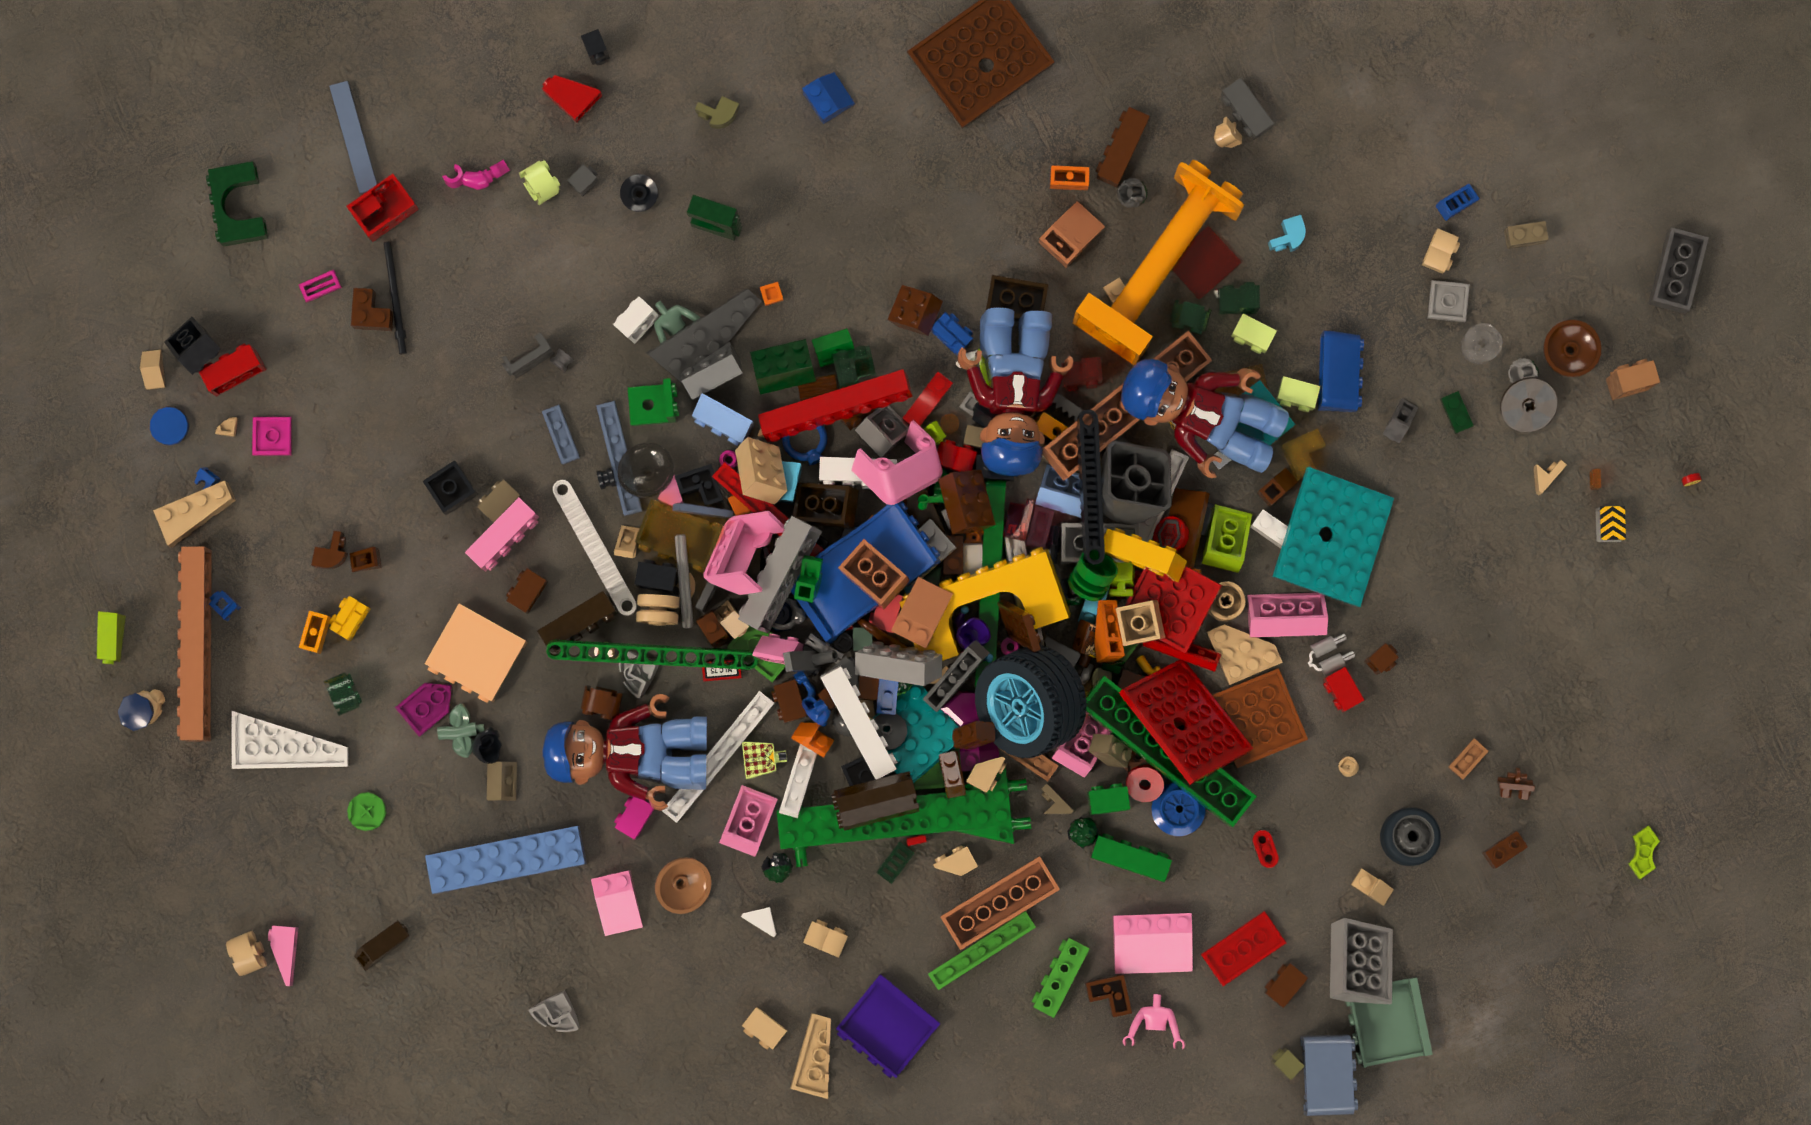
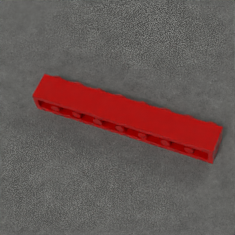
M904 369L758 414L762 435L766 441L776 442L780 438L795 436L805 430H814L824 424L830 425L840 419H849L856 414L868 413L872 409L884 408L895 402H904L908 398L913 397L908 376Z

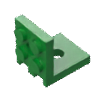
M671 378L663 379V385L628 387L631 426L677 422L676 416H679V406L675 402L674 397H678L676 383H673ZM646 400H651L654 403L651 410L643 408V403Z

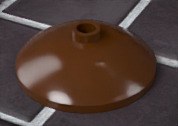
M1579 320L1562 321L1548 332L1544 340V356L1548 365L1558 374L1567 377H1579L1590 372L1598 363L1601 356V341L1596 331L1587 323ZM1568 347L1573 349L1572 354L1567 352Z

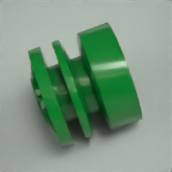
M1091 550L1089 556L1092 560H1097L1099 553L1097 550ZM1082 553L1076 567L1069 576V586L1081 598L1089 601L1102 600L1109 590L1110 584L1118 574L1117 564L1110 556L1105 554L1101 563L1091 565L1085 561Z

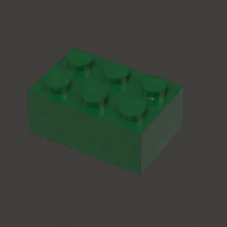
M806 339L750 352L760 395L816 381Z

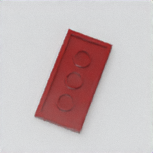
M1263 911L1203 952L1201 956L1223 987L1285 945L1286 941L1267 913Z

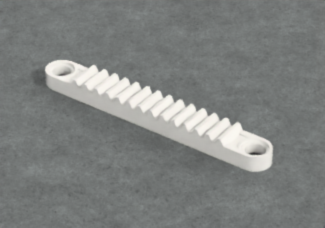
M566 480L557 481L553 486V493L618 611L624 616L633 615L637 610L636 601L574 489ZM566 485L568 492L565 495L558 494V486ZM625 601H630L633 605L632 609L628 612L622 609V604Z

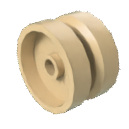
M639 594L637 605L649 608V610H639L636 615V622L655 626L678 625L679 615L676 612L667 610L679 608L680 597Z

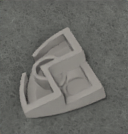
M630 650L627 653L629 658H635L638 653ZM619 663V672L624 673L626 679L624 685L635 697L641 699L650 686L659 665Z
M565 990L545 999L528 1010L538 1023L544 1027L547 1025L556 1027L558 1032H571L580 1028L576 1013Z

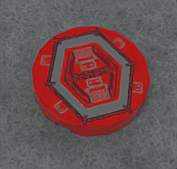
M1174 516L1165 517L1160 520L1153 533V541L1159 543V547H1172L1177 550L1176 553L1185 547L1189 538V530L1184 521Z

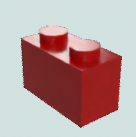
M1346 667L1323 679L1325 682L1323 686L1326 692L1333 695L1334 700L1332 702L1337 710L1341 709L1342 713L1364 701Z

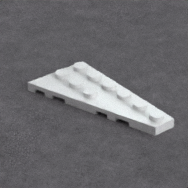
M232 711V769L349 767V747Z

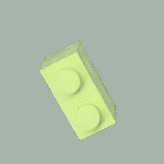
M1242 314L1231 337L1234 338L1233 341L1240 345L1247 344L1251 346L1252 351L1261 354V352L1265 354L1277 330Z
M1283 376L1276 401L1285 407L1297 406L1298 410L1303 412L1313 411L1321 386Z

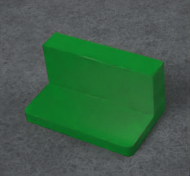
M847 328L812 340L820 367L857 356Z

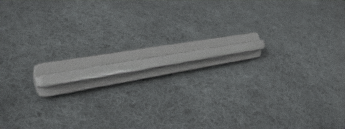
M678 534L675 536L682 625L683 628H692L694 624L686 535Z

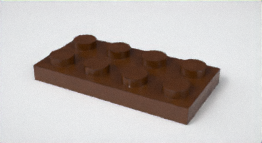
M1006 600L997 602L1008 638L1030 649L1032 652L1041 650L1039 645L1041 639L1039 634L1035 632L1033 626L1035 625V620L1032 614Z

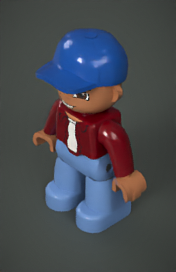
M1008 308L987 309L980 319L981 351L977 350L975 360L967 359V350L963 347L958 352V364L967 370L975 399L980 405L990 409L992 414H999L992 418L988 426L981 431L980 439L985 442L982 443L981 448L984 465L990 471L1000 475H1026L1032 473L1039 466L1043 453V447L1040 445L1045 442L1043 433L1039 431L1037 423L1030 416L1034 412H1042L1049 408L1058 392L1063 376L1073 366V358L1071 356L1064 361L1065 367L1063 368L1057 366L1056 356H1051L1049 368L1052 373L1040 390V377L1044 366L1043 360L1048 353L1050 330L1052 328V314L1050 312L1028 311L1020 317L1018 330L1019 353H1012L1011 338L1012 327L1014 326V311ZM982 356L986 359L985 366L989 386L982 375L980 367H977Z
M1144 359L1137 362L1129 371L1122 387L1121 401L1125 410L1130 415L1144 420L1147 425H1156L1158 422L1166 423L1169 421H1173L1176 424L1174 437L1177 443L1197 462L1199 470L1208 478L1217 477L1214 471L1209 470L1210 463L1212 461L1221 463L1222 459L1214 454H1207L1195 440V435L1217 447V450L1229 459L1262 473L1271 462L1273 455L1272 446L1262 440L1236 431V427L1240 422L1273 437H1279L1284 432L1289 418V414L1285 409L1253 395L1242 394L1238 396L1236 394L1216 391L1217 388L1238 386L1244 391L1252 393L1253 389L1246 386L1247 379L1249 377L1255 379L1261 377L1253 369L1244 368L1237 373L1208 372L1199 376L1195 383L1187 384L1180 375L1178 367L1174 364L1167 365L1159 360Z
M658 694L651 699L650 705L644 704L617 715L607 730L606 741H604L603 735L599 730L590 726L584 720L577 721L576 725L574 722H560L553 725L546 733L543 746L544 767L547 775L555 781L574 783L575 780L576 784L583 785L588 782L589 778L596 776L602 770L603 764H606L609 781L615 789L644 801L648 799L649 804L655 810H665L668 808V805L664 801L658 802L654 800L656 794L665 793V786H656L649 790L648 787L631 778L663 783L667 787L674 789L705 790L706 755L672 757L671 749L706 751L707 717L670 720L663 723L662 727L658 723L634 726L642 720L649 718L651 714L656 718L666 719V712H660L655 707L657 704L666 703L670 697Z

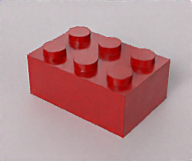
M242 344L232 354H223L217 362L205 364L203 369L199 371V374L208 391L217 397L267 369L257 350L250 344Z

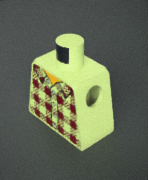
M742 742L746 779L777 771L776 763L787 762L786 750L775 751L773 743Z

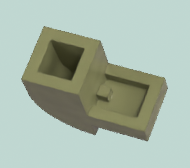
M721 96L716 109L698 102L695 111L701 119L707 121L711 119L709 123L711 128L721 129L729 126L734 121L740 105Z

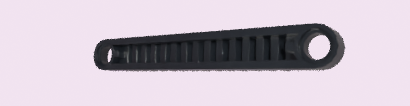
M1088 409L1080 412L1077 416V453L1079 456L1078 470L1080 479L1079 493L1081 495L1080 515L1082 518L1083 556L1088 564L1095 565L1103 561L1105 548L1098 416L1093 410ZM1085 414H1089L1092 417L1090 425H1086L1083 422ZM1092 549L1097 550L1099 553L1097 560H1092L1089 556Z

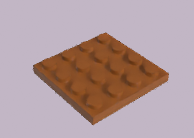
M1279 668L1212 695L1253 747L1249 753L1233 761L1236 769L1308 740Z

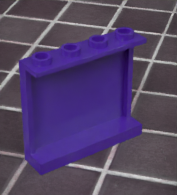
M880 974L836 1029L839 1031L837 1033L839 1037L844 1041L849 1039L854 1043L852 1047L860 1054L862 1051L868 1055L867 1060L875 1066L877 1064L884 1068L882 1072L891 1079L892 1076L898 1077L909 1061L937 1029L940 1022Z

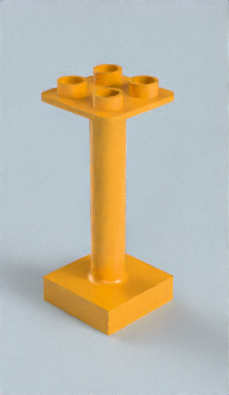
M1192 160L1189 165L1184 162H1180L1174 179L1186 188L1188 197L1112 306L1109 307L1088 293L1074 315L1072 324L1132 365L1139 362L1148 349L1153 337L1134 323L1207 218L1214 211L1222 212L1227 217L1236 221L1244 207V204L1240 201L1243 193L1237 187L1226 181L1223 182L1221 187L1208 179L1211 171L1196 160Z

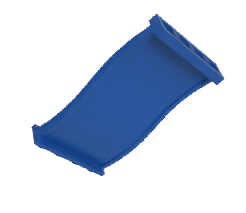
M903 501L895 505H886L865 523L815 556L816 558L823 559L821 571L823 574L817 597L813 603L802 600L797 601L825 642L831 644L851 625L879 606L838 568L863 539L907 575L910 581L903 589L925 574L934 565L941 562L938 558L940 553L934 546L931 547L927 542L930 540L924 531L920 532L917 528L919 523L913 515H908L906 512L908 508ZM796 582L791 590L793 595H795Z

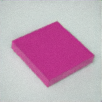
M253 417L252 455L292 456V417Z

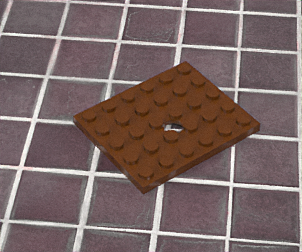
M979 0L907 51V54L962 129L1055 63L1010 0ZM982 59H990L993 62L994 67L990 72L980 70L979 62Z

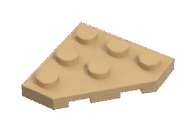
M1225 624L1206 632L1214 651L1222 654L1219 663L1229 685L1283 663L1274 644L1257 637H1250V634Z

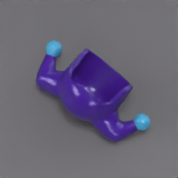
M967 606L961 607L960 613L953 621V625L957 630V644L963 650L975 640L984 646L991 638L989 627L983 620L973 617L965 621V614L969 612ZM989 654L984 661L992 662V654Z

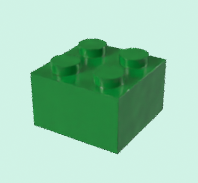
M1122 783L1112 784L1110 789H1104L1103 786L1092 787L1091 791L1087 792L1090 815L1130 810L1128 787H1123Z

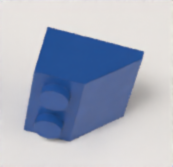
M835 72L817 78L802 88L804 96L823 124L855 105Z

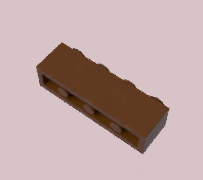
M1131 107L1128 108L1127 112L1123 110L1119 119L1122 123L1119 129L1115 128L1111 136L1114 139L1111 146L1107 145L1103 154L1106 158L1103 163L1099 162L1095 172L1098 173L1097 179L1118 188L1148 123L1149 115Z

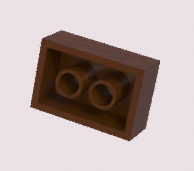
M981 470L952 472L938 479L952 534L981 532L996 525Z

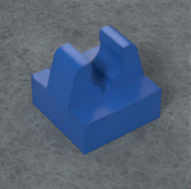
M203 467L196 473L197 476L194 483L198 485L204 480L205 487L203 489L217 484L221 479L207 467Z

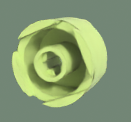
M545 160L542 162L537 161L519 172L520 178L524 177L526 180L523 183L534 201L538 200V205L559 194L560 183L555 176L552 177L550 175V168Z

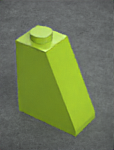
M98 611L97 659L103 660L102 664L114 665V661L120 662L126 619L124 615Z

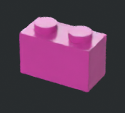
M630 796L624 805L627 807L623 814H618L614 823H616V829L636 840L654 809L649 802Z

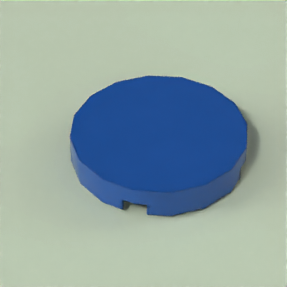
M174 407L159 409L150 421L152 436L156 441L164 445L180 443L189 430L187 417Z

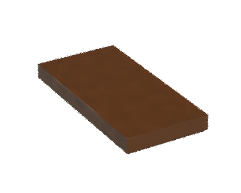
M1175 488L1169 516L1182 519L1189 530L1188 541L1185 547L1181 548L1177 554L1187 561L1186 566L1194 568L1210 493Z

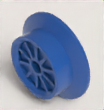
M1175 783L1164 786L1162 794L1156 800H1153L1151 808L1152 817L1156 825L1163 832L1172 836H1185L1197 830L1204 820L1206 810L1204 806ZM1177 806L1182 807L1181 813L1176 811Z

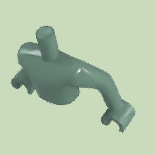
M658 301L655 306L662 315L654 321V328L660 343L667 340L663 330L669 336H673L686 325L681 315L692 321H696L700 317L680 305H674L667 310L664 304Z

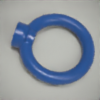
M824 425L816 428L820 435V442L817 448L807 453L795 451L790 444V436L783 437L782 444L787 454L796 460L808 461L810 466L819 463L820 457H822L821 453L827 445V432Z

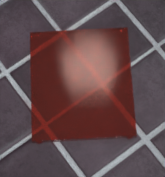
M1207 226L1191 241L1172 271L1200 300L1233 271L1241 261Z

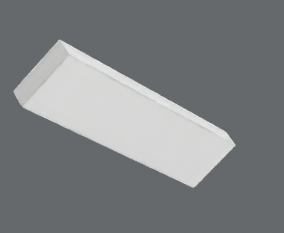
M802 744L799 746L779 813L798 818L817 757V753Z

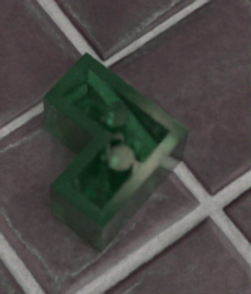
M1244 282L1239 288L1226 285L1222 286V289L1218 291V314H1257L1260 309V285H1255L1254 282Z
M858 346L852 350H840L832 354L840 389L859 383L858 378L876 374L869 346Z

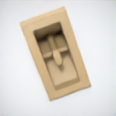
M162 350L142 352L140 370L146 390L166 388Z

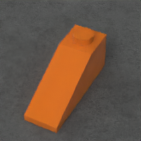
M1117 600L1098 601L1094 639L1097 662H1115L1125 656L1116 608H1118Z

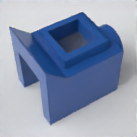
M223 590L215 592L210 597L211 602L209 605L226 621L231 619L229 616L236 609H241Z

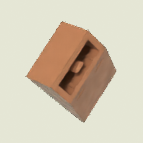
M1077 201L1039 238V244L1067 268L1105 226Z

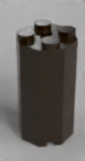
M910 771L834 790V794H831L834 810H839V812H836L839 829L843 828L844 831L920 812Z

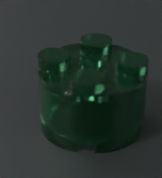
M1175 300L1169 320L1172 323L1171 327L1183 330L1184 327L1190 328L1191 333L1198 335L1206 332L1212 309L1209 308L1208 311H1204V306L1186 301L1178 304L1179 300Z
M343 672L324 680L325 685L329 684V687L326 688L335 709H340L337 712L338 716L360 707L359 704L362 703L358 691L354 692L352 686L355 684L350 673L346 675Z

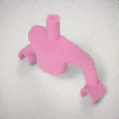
M1153 994V1006L1142 1007L1138 1011L1131 1024L1128 1036L1123 1039L1124 1046H1126L1127 1038L1132 1040V1046L1135 1045V1034L1142 1020L1145 1019V1029L1166 1031V1024L1169 1021L1174 1038V1049H1176L1177 1041L1182 1042V1049H1184L1186 1043L1180 1038L1178 1025L1172 1009L1161 1007V995Z

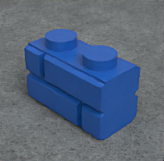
M945 312L933 324L931 332L958 357L960 349L962 347L967 348L972 343L973 333L966 326L962 328L958 324L959 319L951 313L949 315Z

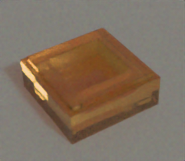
M1593 469L1590 471V489L1598 490L1601 488V469Z

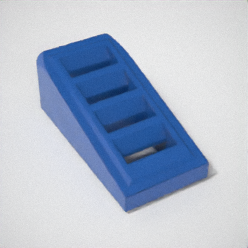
M1467 184L1440 200L1436 204V208L1444 220L1447 221L1477 202L1480 198L1471 185ZM1463 192L1467 193V195L1471 199L1470 201L1466 198ZM1458 195H1459V197L1461 198V200L1463 201L1464 204H1462L1461 201L1458 199V197H1457ZM1451 200H1453L1457 208L1454 207Z

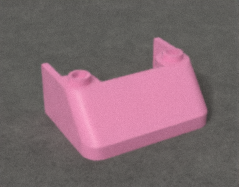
M914 420L910 423L904 442L916 454L897 464H893L889 459L883 457L873 461L860 448L857 450L852 466V471L888 505H895L936 483L943 473L934 439Z
M770 511L731 517L723 527L705 569L704 578L709 583L738 595L762 592L763 588L748 576L746 572L756 548L767 546L773 534L784 532V524Z

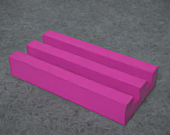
M334 270L299 284L306 303L342 288ZM330 276L333 277V279L329 281H326L322 284L305 290V287L309 285H312ZM333 283L336 284L313 295L307 296V294H310L328 285H331Z

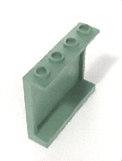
M1416 977L1392 981V1004L1390 1005L1345 1002L1346 1007H1350L1351 1014H1348L1350 1026L1354 1027L1355 1032L1352 1034V1039L1355 1040V1045L1358 1046L1359 1051L1356 1053L1357 1063L1361 1064L1363 1068L1413 1057L1433 1055Z

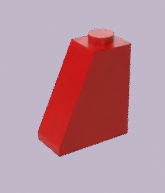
M557 75L547 78L542 88L544 94L576 123L602 97L601 91L596 88Z

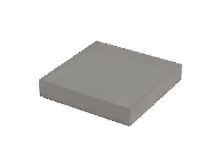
M1431 280L1427 319L1465 323L1470 284Z

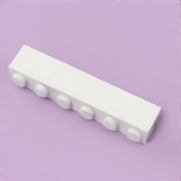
M840 665L821 675V680L875 779L877 780L896 770L895 764H897L893 753L888 754L886 750L888 744L885 738L878 736L876 730L879 727L874 719H869L867 713L870 711L866 703H861L858 699V696L861 694L856 685L851 686L848 679L852 677L847 668L842 669Z

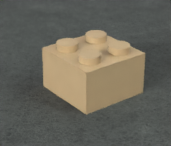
M1158 600L1116 608L1123 646L1165 638Z

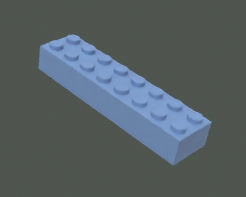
M580 826L425 856L432 894L587 864Z

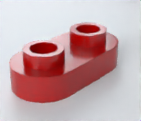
M1257 831L1253 835L1252 842L1259 862L1263 867L1272 868L1279 860L1272 836L1268 831ZM1260 836L1265 837L1263 844L1258 840ZM1267 854L1271 855L1272 860L1270 862H1267L1265 860V856Z

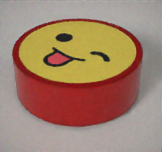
M1694 473L1683 477L1681 481L1683 486L1686 487L1699 483L1702 479L1699 473Z

